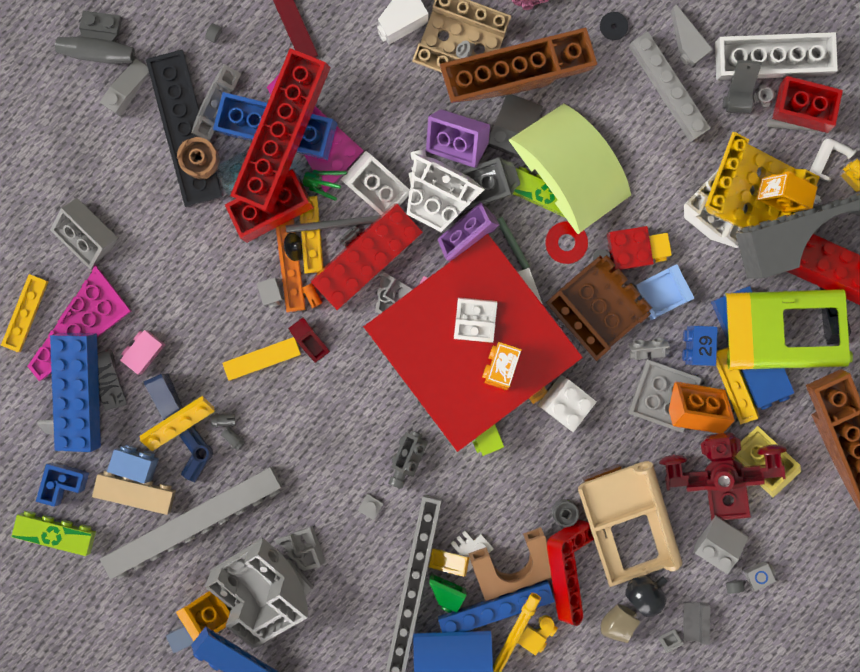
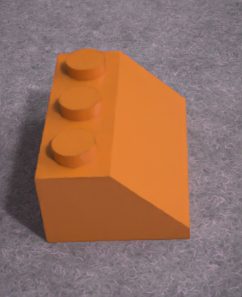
M682 382L674 383L669 406V414L673 426L724 433L735 421L725 390Z

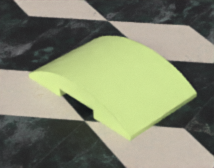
M564 103L509 139V142L529 169L538 172L558 199L555 204L577 234L631 196L625 173L608 143L591 123Z

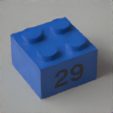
M687 326V330L683 332V341L686 342V349H683L682 359L685 361V365L716 366L717 327Z

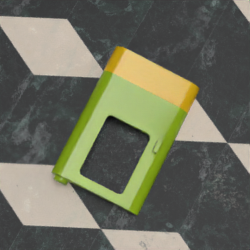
M844 289L725 293L729 343L727 366L729 370L848 367L849 363H852L853 353L849 351L847 306ZM836 308L838 310L839 346L786 347L783 320L784 310Z

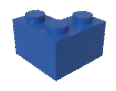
M54 462L46 464L36 502L54 507L60 505L65 490L76 493L85 490L89 472Z

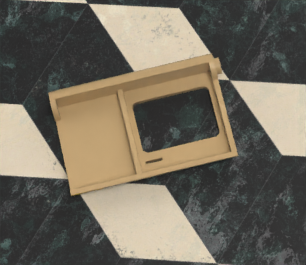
M645 461L582 483L578 487L609 587L632 580L635 577L647 575L662 568L676 571L682 566L681 556L652 462ZM646 515L656 544L658 557L624 569L611 527Z

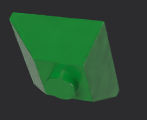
M430 573L429 584L438 604L442 606L441 609L452 613V611L457 613L466 598V588Z

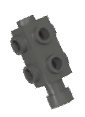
M412 431L411 434L406 432L400 438L398 452L392 457L393 464L391 468L395 469V472L390 477L388 484L399 489L403 488L406 475L414 477L428 444V441L422 439V434Z

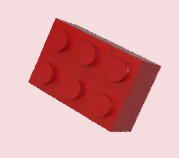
M786 76L779 85L772 119L829 133L836 126L843 90Z

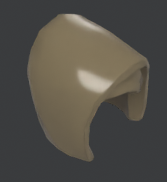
M617 604L602 619L600 625L601 634L612 640L629 643L633 632L640 623L635 618L637 613L624 605Z

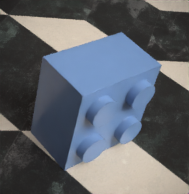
M121 446L114 449L107 472L145 484L153 479L159 458L154 457L155 454L149 451L138 452L134 446Z

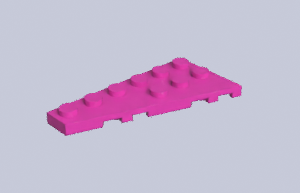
M278 76L267 86L270 95ZM315 106L312 114L327 117ZM336 127L328 160L308 155L304 156L312 170L347 171L364 150L339 127ZM342 175L320 176H322V181L336 183ZM321 185L325 192H327L331 188L329 186Z
M98 266L93 268L92 273L84 281L78 294L72 299L57 321L58 323L55 328L51 330L42 347L39 348L27 367L38 381H42L52 373L50 335L58 333H97L98 338L132 312Z

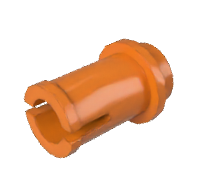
M312 283L302 287V293H305L311 308L323 303Z

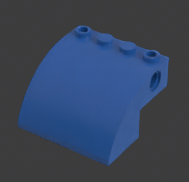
M491 631L413 634L414 672H493Z

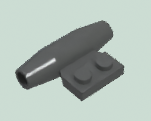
M83 11L79 26L82 36L57 37L55 42V51L57 53L79 60L117 64L133 63L135 58V49L133 47L114 42L117 36H119L122 21L119 15Z

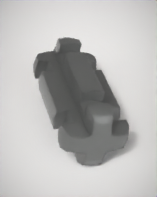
M353 226V229L347 231L339 241L344 247H347L348 243H351L358 237V234H361V230L357 226Z

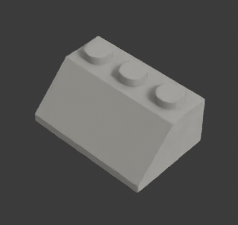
M78 198L61 207L50 229L90 270L113 248L118 239Z

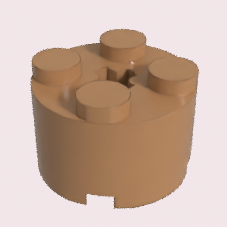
M202 137L187 139L180 145L177 152V159L181 169L193 178L207 179L219 167L220 155L217 149ZM201 156L202 159L197 161L195 157Z

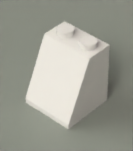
M392 0L378 18L379 26H377L383 42L387 41L388 45L427 24L428 12L422 1Z

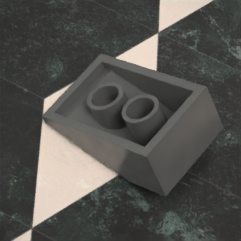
M513 94L506 95L487 146L522 159L509 142V139L538 121L543 106Z

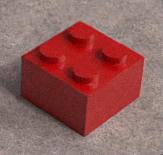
M648 226L607 233L610 259L615 264L612 268L614 271L617 268L625 270L654 264Z

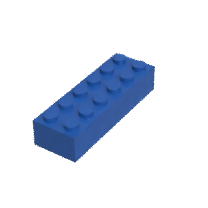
M223 92L213 130L220 134L252 141L267 103ZM312 114L296 153L328 160L337 122L331 118Z
M58 333L50 335L55 451L92 452L101 448L97 333Z

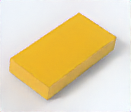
M433 548L429 568L465 577L470 557Z

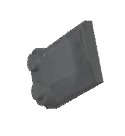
M498 157L479 164L476 168L471 167L460 171L485 189L462 212L470 211L479 202L484 205L512 195L514 190L520 185L514 162H508Z

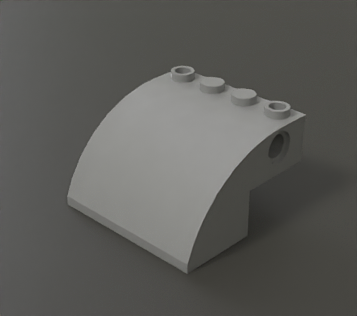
M263 537L210 570L205 588L231 608L226 627L253 649L308 618L305 593L295 571L284 556Z

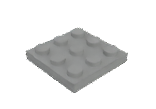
M646 359L628 414L683 433L685 428L673 426L669 414L674 383L682 382L700 385L702 378Z

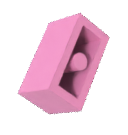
M148 330L138 332L133 339L135 340L131 347L127 346L121 354L123 357L120 361L138 375L146 370L165 346L161 340Z

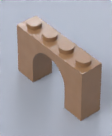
M541 527L523 533L529 550V560L526 566L516 573L506 574L498 571L492 563L487 547L468 553L485 601L497 599L499 596L507 593H514L520 588L533 586L542 580L552 579L547 541Z

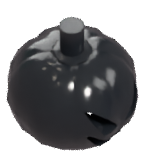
M647 576L635 577L627 584L625 596L644 617H654L665 608L667 599L661 587L668 581L664 576L660 577L656 582Z

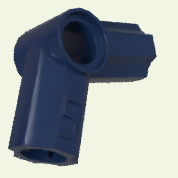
M191 426L179 435L192 453L181 475L195 483L207 462L213 457V449L207 445L196 428ZM201 448L206 450L207 455L204 459L199 455Z

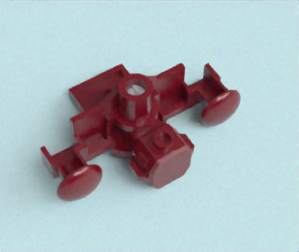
M719 433L708 435L701 442L702 454L711 460L704 471L683 473L682 463L687 462L688 459L678 454L663 457L659 464L666 466L667 474L665 480L667 491L671 487L687 486V492L707 490L711 521L715 516L723 520L751 518L747 486L765 484L764 478L783 477V480L786 479L784 463L781 461V453L786 452L787 449L777 444L763 446L757 451V454L765 456V465L744 467L740 461L735 459L737 453L741 450L740 439L733 433ZM731 495L734 498V502L732 504H725L723 497Z

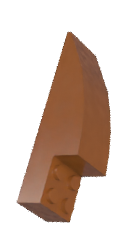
M585 27L441 63L440 68L450 101L455 103L499 97L545 87L556 79L590 71L598 64L587 28Z
M839 369L807 384L806 387L816 410L811 416L845 487L860 511V397L851 374Z

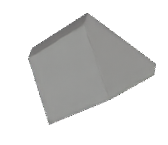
M675 629L658 637L666 653L684 645Z

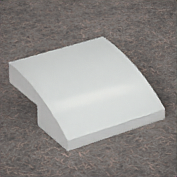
M458 297L454 339L493 343L497 301Z

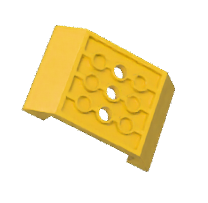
M732 132L705 208L708 213L739 228L760 225V222L772 221L780 216L795 214V212H781L757 200L761 178L789 171L795 173L797 177L807 179L811 184L817 186L820 176L806 169H795L749 145L748 138ZM758 168L761 169V175L759 177L757 175ZM752 186H754L755 190L753 195L750 192ZM745 204L748 206L746 213L743 210Z

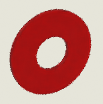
M568 221L557 223L547 233L545 240L546 250L550 257L559 263H575L587 251L588 238L586 232L583 230L577 234ZM569 234L575 239V246L572 250L564 251L559 247L558 240L562 235Z

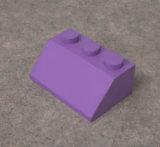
M440 109L428 116L426 152L476 168L489 142L490 125Z
M481 202L438 238L446 260L452 261L485 235L494 232L499 226L495 215Z

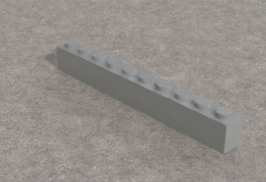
M271 466L100 558V561L110 579L114 577L120 579L128 574L127 570L131 568L137 570L144 566V561L149 558L151 561H154L162 556L161 552L167 549L170 552L179 547L177 543L183 540L187 543L196 538L194 534L200 531L204 534L213 529L211 525L217 522L221 525L230 520L228 516L235 513L237 516L246 511V506L252 504L254 507L262 503L263 497L269 495L271 498L280 493L279 489L283 485Z
M427 495L422 497L385 672H406L442 504L441 498Z

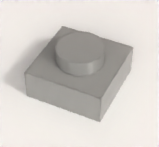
M367 493L358 511L374 520L384 503Z

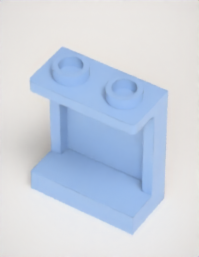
M677 264L634 285L641 294L638 299L641 300L644 297L653 307L649 311L651 313L649 316L650 320L694 299Z

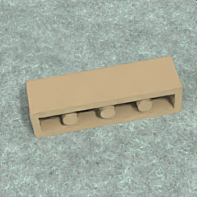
M104 471V473L97 474L92 497L168 515L171 513L176 490H172L170 485L160 484L159 487L152 485V481L143 484L125 477H117L115 474Z

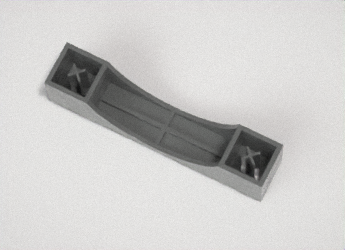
M860 194L848 196V198L843 200H834L830 204L817 205L813 209L797 211L793 215L780 216L776 220L760 222V225L741 228L742 232L736 233V238L747 279L766 278L799 268L802 253L807 242L823 223L842 213H852L860 216Z

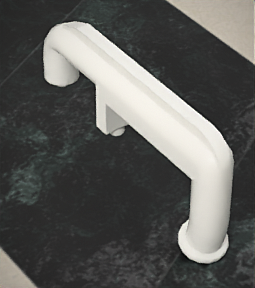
M826 139L821 144L810 172L820 176L819 179L830 182V177L821 173L832 149L846 155L847 159H850L857 152L856 150L833 139ZM818 195L815 196V204L821 202L820 196Z

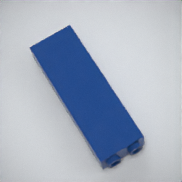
M748 286L732 293L752 292V290ZM723 296L711 301V304L728 342L726 297ZM784 368L741 369L756 408L761 407V410L772 406V402L777 400L779 402L790 399L789 395L794 394Z

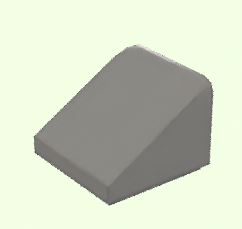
M53 420L37 421V425L45 434H54Z

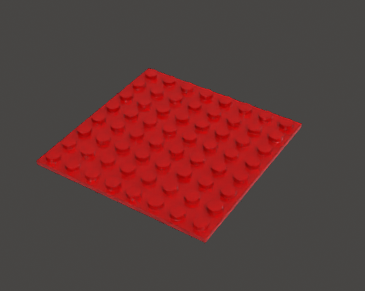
M489 234L474 243L363 326L457 452L583 358ZM458 297L497 301L493 343L454 339ZM498 342L522 349L508 390L486 384V378L482 377L486 365H490L492 359H488L493 346H497Z

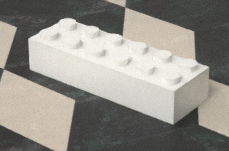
M836 32L719 37L715 42L716 80H732L738 60L760 61L762 65L757 79L785 78L786 76H831L838 71Z

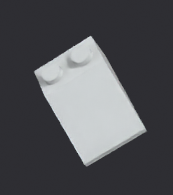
M367 151L360 156L347 171V174L340 179L380 215L394 203L400 206L409 196L410 189Z

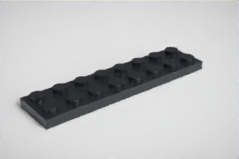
M183 49L146 59L184 206L190 207L223 198L216 172L207 179L193 178L181 169L177 159L180 145L187 139L198 137L191 133L199 112V106ZM196 156L195 159L201 161L202 157Z

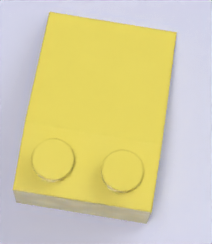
M757 426L741 441V450L737 453L735 459L740 461L744 467L765 465V456L757 454V451L763 446L777 443ZM787 452L781 453V461L784 463L786 479L783 480V477L764 478L765 484L760 485L772 497L776 496L801 472L800 464Z

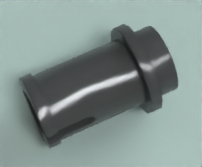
M215 413V415H211V424L216 428L218 426H235V420H232L235 419V414L218 415V413Z
M230 426L221 433V436L232 445V449L238 451L245 444L244 438H240Z

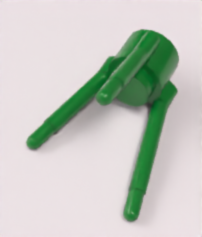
M307 171L303 178V186L309 187L310 191L317 192L336 201L337 198L318 188L324 185L340 189L341 185L322 181V176L320 175H346L347 171Z

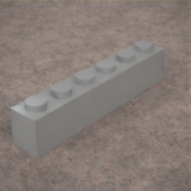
M649 32L632 41L629 45L630 50L688 140L692 142L709 131L711 128Z

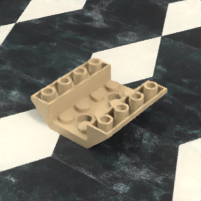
M435 0L430 19L412 62L442 73L441 63L461 59L456 56V48L463 41L474 43V47L478 44L483 45L485 48L484 53L500 49L511 15L470 0ZM445 31L449 34V38L446 41H441L438 38V34ZM473 49V52H472V55H471V56L477 55V54L474 52V49Z

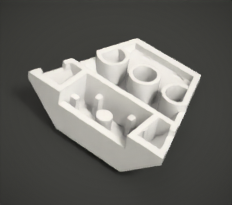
M414 154L407 215L442 232L485 189L469 176L436 159Z
M717 170L684 204V218L709 239L739 248L736 233H739V230L742 229L708 213L705 208L718 172Z

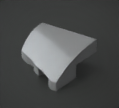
M382 270L379 274L381 280L380 288L377 291L378 302L375 312L381 314L413 290ZM399 288H401V289H400V292H399V295H398V297H397V296H396V291H397Z
M313 526L275 540L277 545L281 544L289 552L287 555L294 559L303 571L319 567L325 563ZM301 535L303 536L307 544L301 541Z

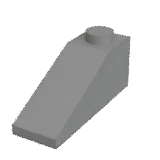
M676 4L670 12L679 53L681 54L680 59L685 65L689 64L692 67L709 54L712 48Z
M135 59L109 87L99 103L121 117L148 77V67Z

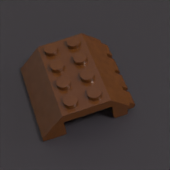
M607 255L604 257L598 256L545 302L595 361L608 352L611 346L638 323H642L651 314L649 311L653 308L644 297L641 300L638 299L641 295L632 283L625 284L628 281L627 277L619 268L615 271L612 269L615 264Z

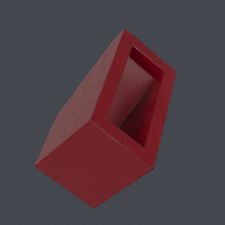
M304 317L288 328L296 342L314 363L330 352Z

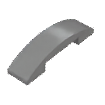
M225 64L222 66L200 107L191 133L210 141L215 131L213 127L222 93L230 94L234 90L241 73Z

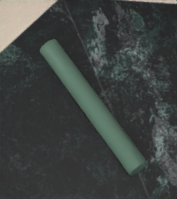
M503 217L498 218L499 227L522 269L529 268L530 265Z

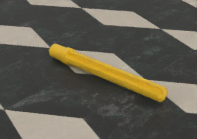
M531 593L521 608L522 612L493 664V672H502L527 623L536 612V608L541 600L538 594Z

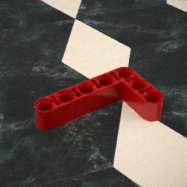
M580 519L574 525L565 527L552 535L547 542L557 616L560 621L574 626L580 625L583 620V608L574 552L594 540L589 522Z

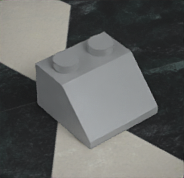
M715 516L694 544L695 554L728 574L739 560L749 537L720 517Z

